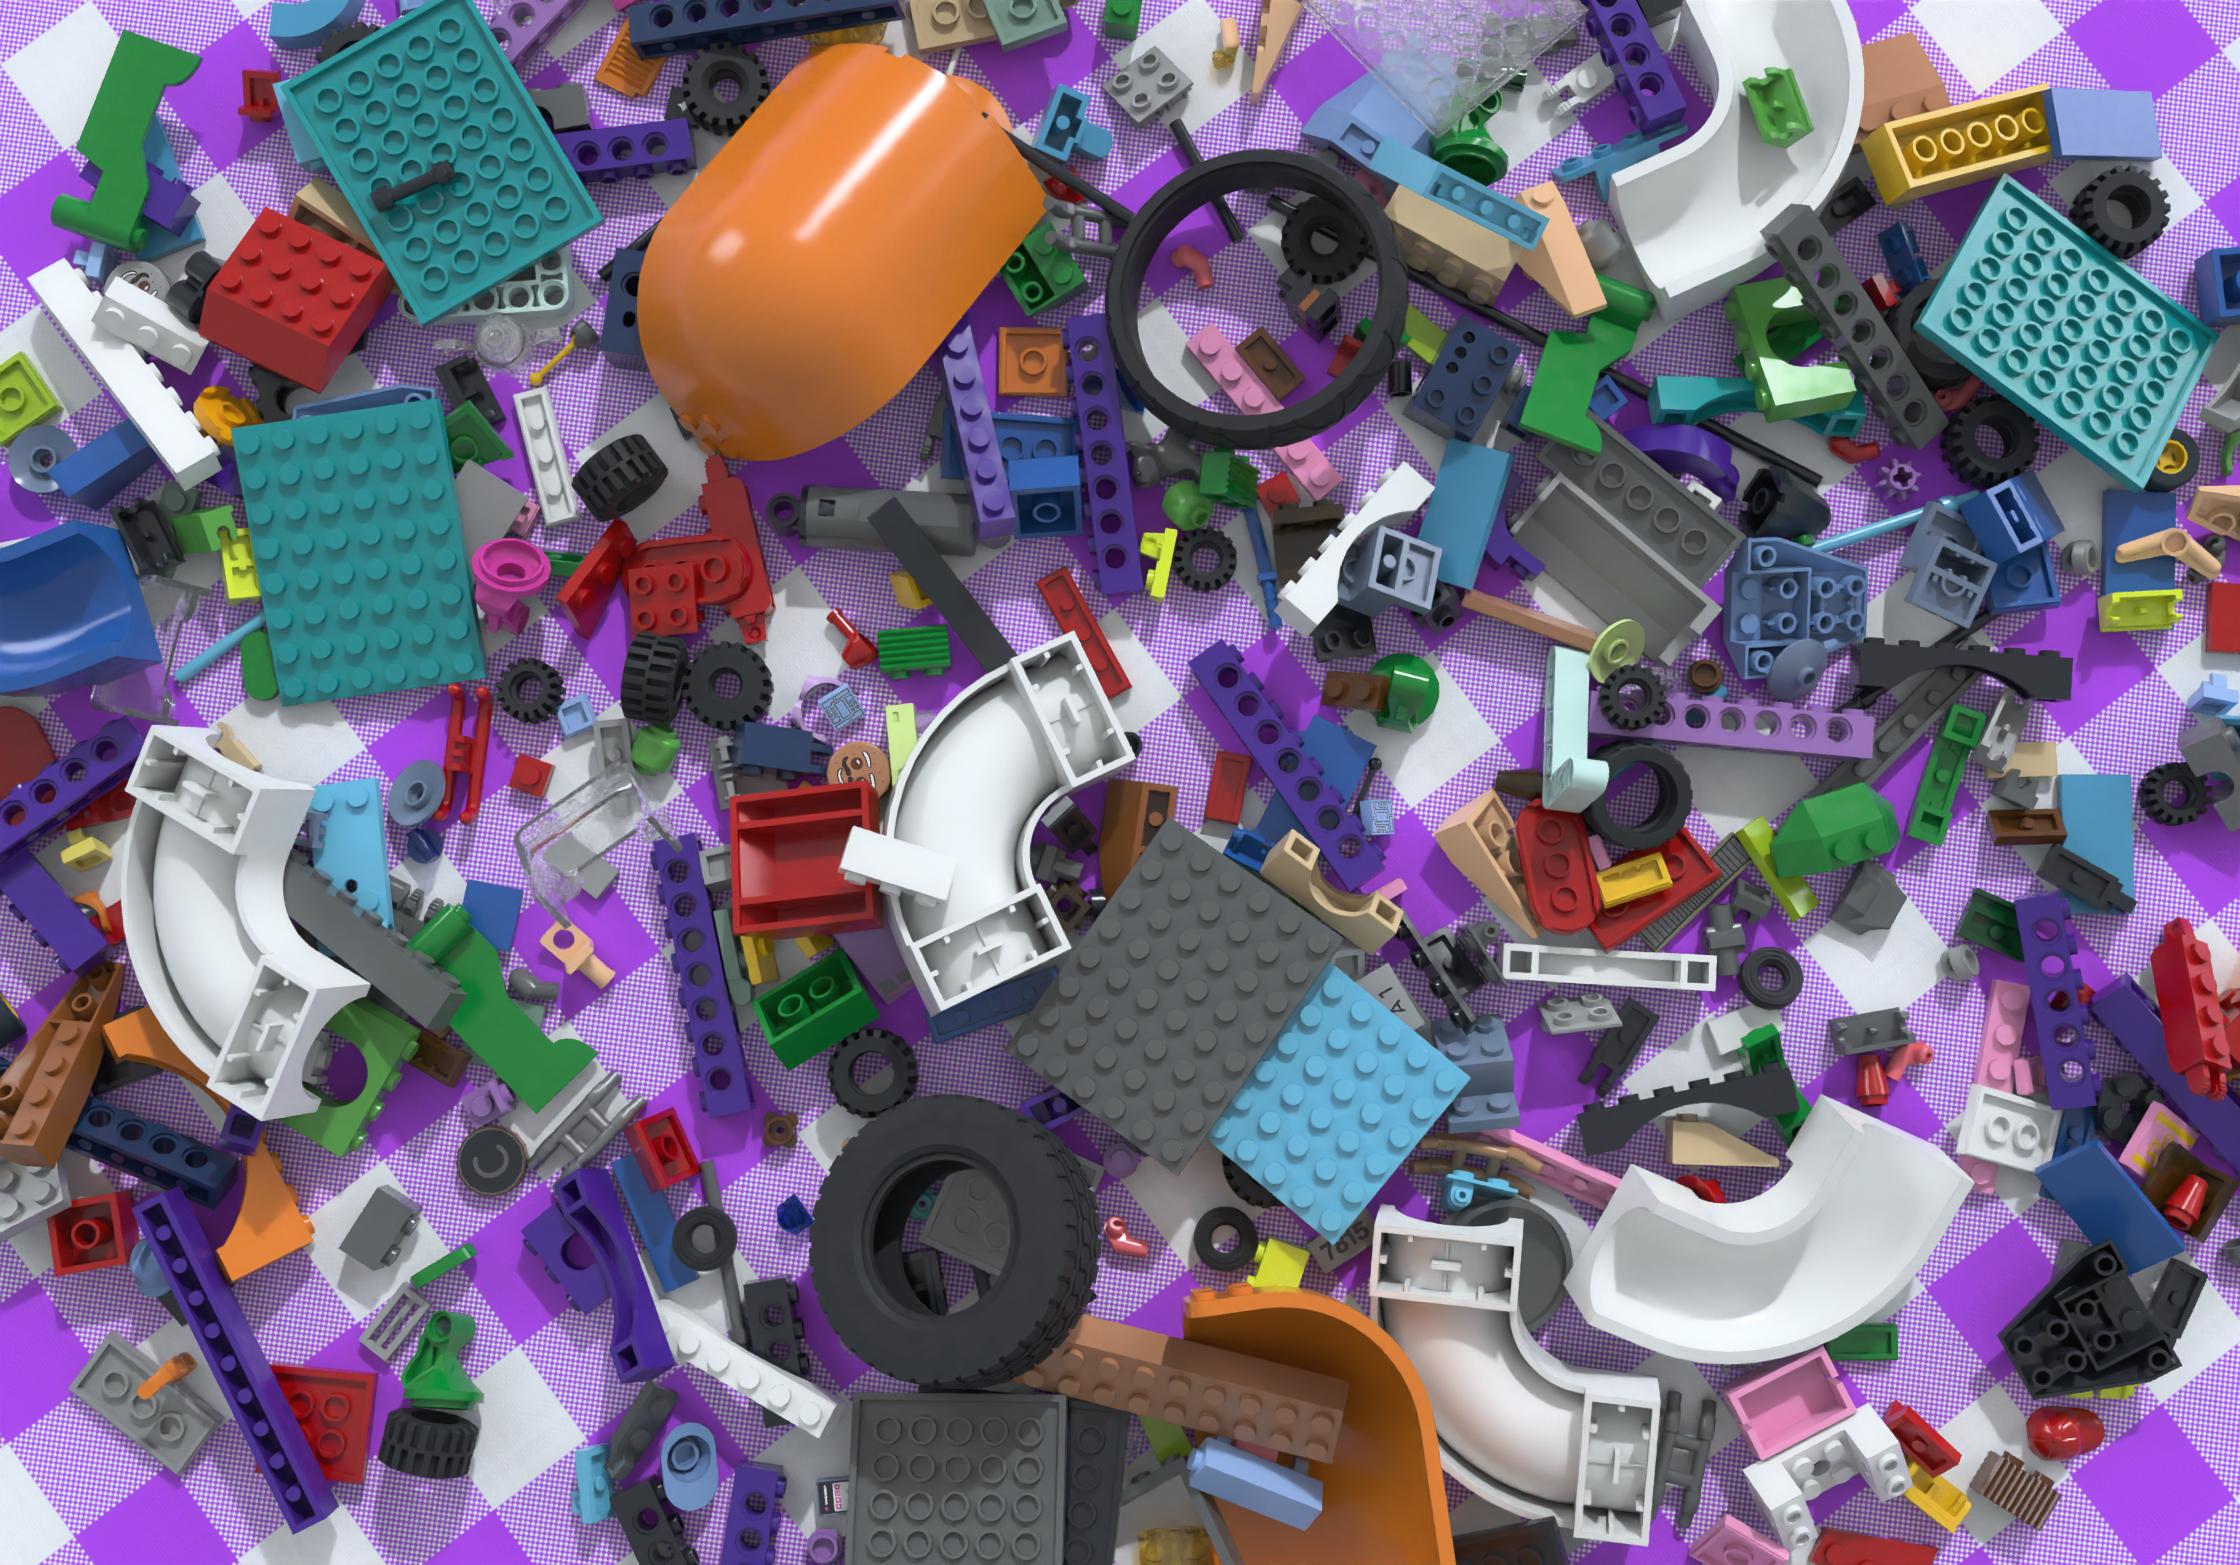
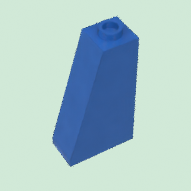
M127 418L52 467L47 473L69 499L98 511L160 460V458L132 421Z

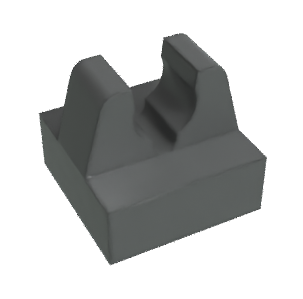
M2012 768L2000 781H1995L1990 794L2020 809H2034L2039 799L2036 797L2039 782L2037 778L2028 777L2026 783L2018 787L2017 780L2021 770Z
M1737 878L1732 887L1730 900L1733 918L1740 909L1749 911L1747 923L1750 925L1755 924L1761 917L1765 918L1771 908L1770 891Z

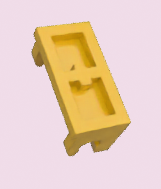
M1906 1454L1904 1458L1913 1487L1907 1489L1902 1496L1940 1526L1954 1534L1958 1529L1957 1526L1972 1506L1967 1500L1968 1497L1939 1475L1933 1479Z

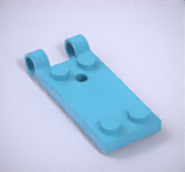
M374 777L313 786L312 788L316 789V792L308 810L328 814L327 821H321L320 825L326 828L325 835H319V841H324V848H312L314 869L318 868L328 873L334 879L332 884L338 889L347 890V883L355 880L358 887L352 894L359 899L356 904L364 910L369 909L377 913L384 920L383 926L388 930H395L380 779ZM317 939L318 949L321 954L326 957L337 956Z

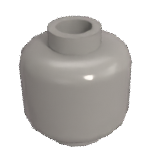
M1588 218L1576 228L1593 269L1600 268L1604 271L1622 256L1623 251L1621 248L1624 239L1607 219L1601 218L1593 222Z

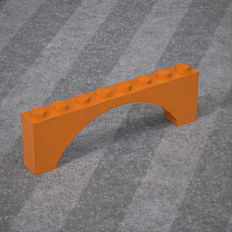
M149 1005L102 1026L101 1034L116 1064L125 1060L159 1067L177 1074L203 1090L227 1116L232 1102L206 1087L210 1076L200 1070L181 1052L164 1031ZM263 1130L255 1157L242 1154L244 1184L239 1212L224 1246L214 1251V1255L229 1285L310 1245L314 1241L311 1235L315 1233V1229L311 1220L306 1214L301 1216L295 1203L299 1202V1198L291 1183L285 1185L279 1173L283 1171L280 1159L274 1151L269 1153L263 1142L267 1139L265 1130Z

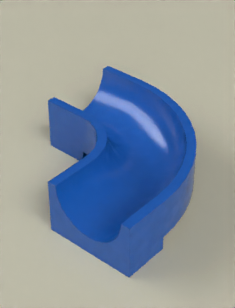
M72 520L15 544L0 548V696H46L68 692L87 685L103 686L163 662L131 557L119 529Z

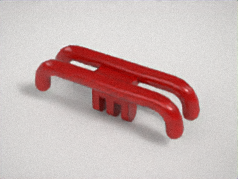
M452 683L447 689L448 694L451 696V710L443 763L446 787L443 799L431 817L436 822H442L447 819L452 808L457 772L469 773L470 779L466 807L464 812L459 815V821L464 825H470L476 820L481 804L493 699L487 687L480 686L476 689L475 695L478 698L479 708L475 739L462 736L465 693L459 684Z

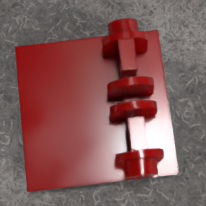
M694 563L628 569L632 639L639 632L664 636L698 633V627L701 623H705L706 616L703 609L699 610L697 608Z

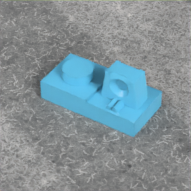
M599 1443L575 1451V1468L579 1490L571 1492L572 1512L582 1516V1524H593L615 1516V1510L609 1499L614 1494L613 1480L611 1475L603 1468L610 1456L609 1443Z

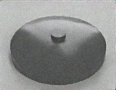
M1501 1196L1479 1201L1462 1211L1449 1225L1470 1227L1492 1226L1504 1223L1509 1218L1524 1219L1518 1303L1521 1317L1530 1333L1545 1324L1555 1314L1567 1295L1568 1291L1563 1282L1573 1267L1569 1240L1561 1225L1551 1214L1528 1200Z

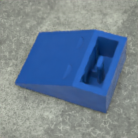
M2033 470L2011 478L1959 505L1985 556L1997 564L2066 530Z

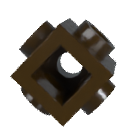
M1062 880L1058 885L1052 882L1044 890L1061 927L1068 933L1073 927L1078 930L1090 916V913L1087 911L1091 908V905L1084 900L1088 893L1074 881L1069 885L1065 884ZM1062 898L1068 899L1070 903L1069 908L1065 911H1060L1057 908V903Z

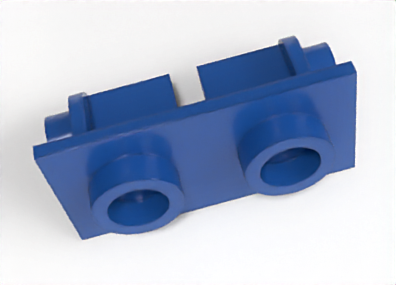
M1902 221L1877 234L1891 276L1897 280L1902 290L1898 293L1899 298H1902L1916 285L1919 286L1924 281L1932 279L1928 274L1923 257L1915 259L1914 254L1918 253L1920 249L1913 233V227L1909 228L1908 223H1902Z
M1236 827L1225 847L1223 855L1236 864L1259 874L1268 852L1276 844L1272 842L1268 850L1262 848L1265 838L1247 830L1245 827L1242 830Z

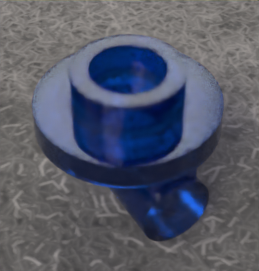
M417 827L406 834L409 839L407 850L414 861L429 864L441 856L443 841L437 832Z
M795 1193L777 1207L778 1224L787 1232L800 1234L810 1224L814 1223V1219Z

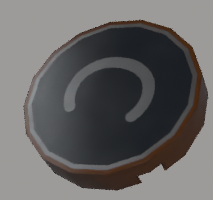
M491 1125L476 1129L464 1139L458 1149L456 1166L460 1179L468 1189L478 1195L494 1197L512 1191L522 1182L528 1167L529 1155L526 1144L516 1132L505 1127Z

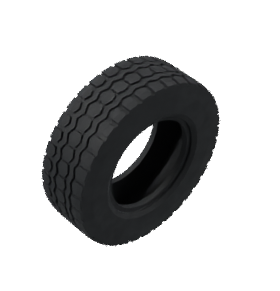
M960 1094L931 1095L896 1105L897 1109L890 1108L878 1115L876 1121L868 1122L858 1131L859 1135L857 1137H852L842 1149L843 1154L841 1156L837 1155L828 1171L831 1173L829 1177L824 1178L818 1192L821 1196L819 1200L815 1201L812 1217L815 1219L814 1224H810L809 1242L812 1243V1248H809L810 1267H813L814 1270L811 1273L814 1290L819 1292V1295L816 1296L823 1313L828 1314L826 1318L837 1335H841L839 1339L846 1347L866 1364L887 1376L912 1384L950 1389L984 1388L1012 1380L1014 1377L1021 1376L1035 1368L1034 1364H1041L1054 1353L1053 1348L1061 1346L1070 1335L1068 1331L1076 1327L1083 1315L1081 1310L1083 1307H1087L1093 1290L1090 1288L1092 1283L1096 1284L1099 1265L1096 1264L1097 1259H1101L1102 1241L1098 1239V1235L1102 1233L1100 1216L1096 1214V1210L1099 1209L1095 1194L1089 1190L1092 1187L1084 1169L1079 1168L1081 1164L1073 1152L1067 1148L1068 1146L1049 1128L1023 1113L983 1098ZM978 1169L992 1181L1005 1202L1010 1222L1008 1255L998 1279L980 1300L960 1312L939 1316L918 1299L906 1278L902 1261L904 1228L915 1203L935 1182L958 1171Z

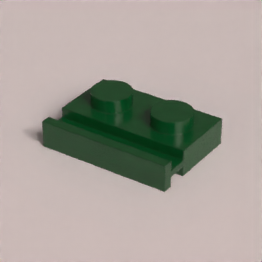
M1972 888V895L1969 902L1965 905L1954 935L2018 963L2024 962L2015 904L1982 889Z

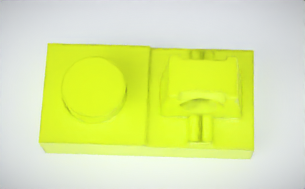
M1166 528L1165 534H1143L1140 555L1157 561L1156 570H1148L1145 590L1151 591V601L1164 603L1178 530Z

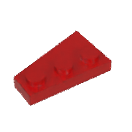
M617 518L613 520L555 597L576 633L587 640L590 639L621 576L622 566L626 557H630L637 543L628 524Z
M1823 1526L1808 1559L1817 1565H1931L1939 1548L1929 1544L1910 1543L1900 1539H1887L1870 1536L1865 1533Z

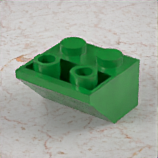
M1051 222L1026 236L999 270L1028 318L1059 308L1090 289L1086 278L1071 254L1058 251L1045 242V235L1048 231L1057 232Z

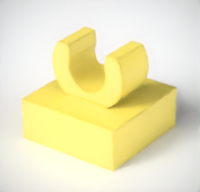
M82 828L67 833L71 846L60 851L63 864L80 873L113 858L108 845L92 837L91 833L84 834Z

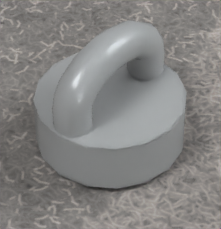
M2092 540L2071 542L2063 549L2061 566L2066 573L2091 575L2097 567L2098 550ZM2071 553H2072V557H2071L2072 565L2070 564V556H2071Z
M1966 944L1953 947L1943 952L1940 957V965L1943 972L1953 981H1966L1977 977L1980 969L1977 956L1973 949Z

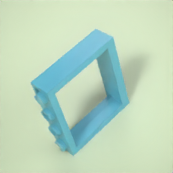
M1384 135L1368 166L1411 191L1531 251H1534L1550 220Z

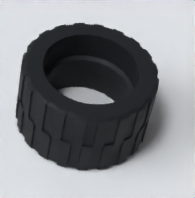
M1941 277L1934 280H1926L1919 286L1916 285L1897 301L1883 318L1929 391L1935 392L1939 389L1953 388L1973 374L1959 362L1943 364L1927 358L1919 351L1912 339V315L1919 308L1925 307Z
M1615 741L1598 748L1587 759L1606 761L1608 763V783L1615 772L1622 766L1630 762H1641L1650 766L1658 779L1659 799L1655 810L1644 822L1634 827H1622L1613 822L1608 814L1605 803V790L1602 795L1581 812L1587 829L1592 834H1598L1602 840L1626 849L1647 850V848H1656L1664 842L1670 841L1683 828L1692 808L1693 790H1691V780L1689 774L1685 772L1683 764L1673 757L1674 755L1667 750L1637 741Z

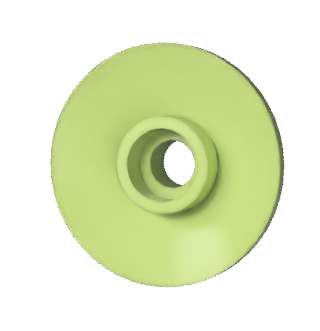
M1630 619L1620 620L1609 626L1599 636L1589 658L1590 673L1598 682L1604 683V680L1613 671L1624 665L1629 664V666H1633L1638 663L1645 646V632L1639 623Z

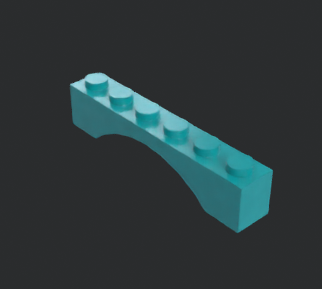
M1656 376L1647 397L1651 424L1677 423L1694 427L1698 423L1714 416L1735 412L1763 413V411H1759L1756 406V391L1752 381L1740 377ZM1856 387L1857 391L1846 409L1790 420L1810 428L1821 436L1856 437L1867 417L1863 393Z

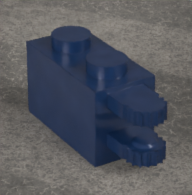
M745 721L735 727L731 769L742 770V775L748 777H763L764 773L776 775V780L782 782H797V778L804 775L826 778L827 766L810 764L811 755L819 757L833 756L834 747L812 743L813 732Z

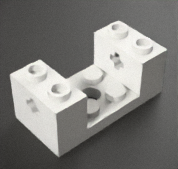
M1869 1403L1857 1408V1412L1763 1461L1760 1460L1743 1469L1759 1514L1781 1546L1790 1550V1552L1808 1545L1810 1541L1818 1537L1806 1501L1815 1499L1821 1493L1837 1484L1847 1482L1852 1476L1860 1473L1882 1503L1892 1497L1902 1495L1907 1489L1913 1487L1899 1441Z

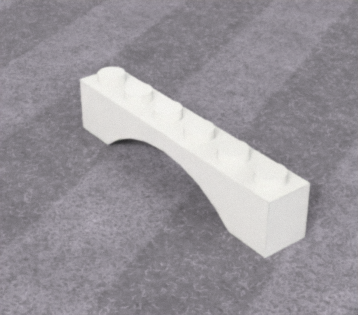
M1405 461L1395 471L1391 467L1385 471L1376 482L1381 488L1376 493L1370 489L1358 502L1357 506L1361 508V511L1357 515L1350 511L1337 527L1342 531L1340 535L1336 538L1330 534L1317 549L1322 554L1316 561L1310 557L1297 572L1302 576L1299 582L1296 584L1290 580L1277 595L1282 601L1275 608L1274 612L1305 639L1338 602L1337 584L1340 566L1350 545L1376 529L1379 525L1385 527L1404 525L1435 489L1432 484Z
M1499 943L1497 948V967L1505 979L1695 991L1716 990L1717 956L1618 950H1612L1605 954L1601 949Z
M671 1299L654 1301L672 1353L813 1436L823 1438L832 1435L848 1402L819 1385L784 1371L750 1353L716 1331L700 1316Z

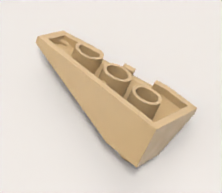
M316 176L295 195L287 217L384 262L343 193ZM393 278L395 287L391 293L400 296L402 291Z

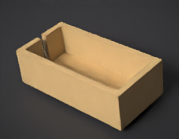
M1400 184L1384 209L1397 232L1407 263L1418 271H1427L1436 276L1443 285L1450 288L1456 287L1467 293V296L1478 304L1486 303L1490 306L1493 305L1524 249L1523 246Z

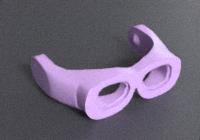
M808 675L789 723L796 725L799 730L811 731L806 727L802 718V705L808 693L823 684H833L840 687L845 684L844 682L831 677H813ZM813 732L812 738L827 743V737Z

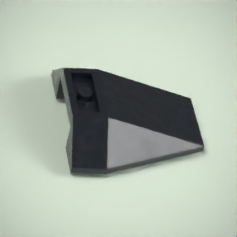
M2107 1238L2076 1254L1997 1334L1999 1341L2033 1400L2148 1383L2183 1366L2166 1335L2153 1322L2126 1274L2129 1269L2111 1238Z

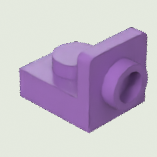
M501 1078L492 1079L486 1085L460 1098L475 1130L516 1110L513 1103L516 1100L515 1093L505 1082L503 1083Z

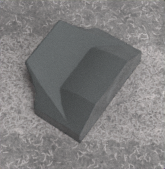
M1866 859L1857 864L1828 918L1857 935H1862L1869 930H1889L1905 903L1907 896L1897 885L1893 873L1870 859Z

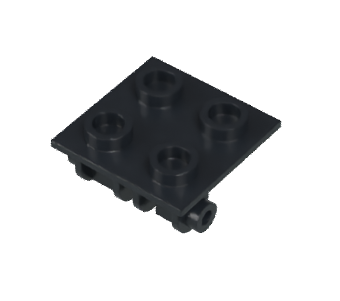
M1336 604L1309 635V637H1313L1315 652L1312 654L1313 657H1316L1318 663L1329 662L1331 659L1377 654L1371 616Z

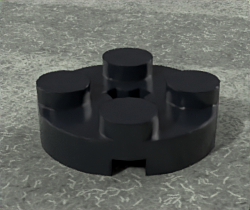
M2119 1072L2111 1078L2101 1080L2103 1095H2096L2097 1106H2090V1112L2095 1115L2098 1124L2095 1127L2103 1137L2114 1142L2128 1144L2151 1103L2156 1101L2163 1104L2164 1099L2161 1092L2155 1090L2153 1084L2145 1077L2134 1073ZM2122 1102H2129L2130 1111L2123 1117L2124 1110L2120 1108Z

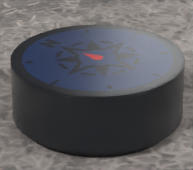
M1101 888L1088 889L1087 902L1091 905V908L1088 910L1091 924L1095 922L1106 906L1104 891Z

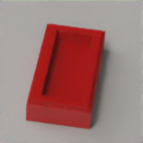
M1217 750L1204 819L1239 825L1251 756Z

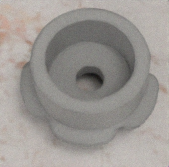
M1514 363L1501 387L1504 389L1505 394L1508 395L1511 391L1518 393L1528 377V375L1523 373L1525 369L1524 364L1518 366Z

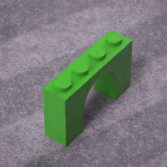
M1785 277L1733 286L1728 300L1724 303L1725 318L1728 322L1732 323L1735 332V346L1743 354L1745 374L1747 379L1753 383L1756 391V406L1759 411H1763L1766 423L1846 409L1857 391L1846 360L1813 367H1797L1782 361L1769 347L1766 333L1769 330L1778 326L1815 319V315L1809 313L1802 305L1801 299L1803 297L1798 289L1789 284Z
M361 997L348 1003L325 1024L326 1028L353 1043L365 1058L368 1078L360 1096L351 1101L338 1100L311 1084L302 1081L303 1088L322 1099L317 1112L278 1118L279 1121L341 1158L353 1151L358 1152L369 1136L365 1132L371 1121L375 1122L383 1112L386 1105L382 1102L388 1091L392 1092L399 1084L403 1075L399 1072L405 1061L409 1062L413 1058L420 1045L416 1041L422 1032L421 1030L366 997Z

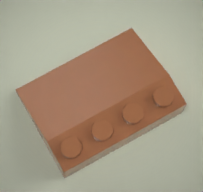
M1913 32L1861 46L1864 65V100L1859 128L1850 155L1863 152L1860 142L1884 123L1951 107L1944 82Z

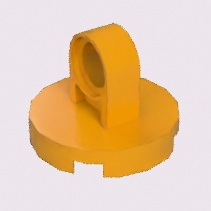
M211 386L205 388L193 404L194 415L202 427L198 432L203 438L207 436L215 438L219 449L222 444L234 448L231 428L264 424V420L260 418L257 408L246 397L243 396L239 400L229 394L231 389L222 386Z

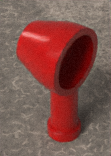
M836 608L828 614L827 621L833 624L847 639L841 657L851 668L858 670L871 664L879 657L878 649L867 637L854 628L843 615V611L840 608Z

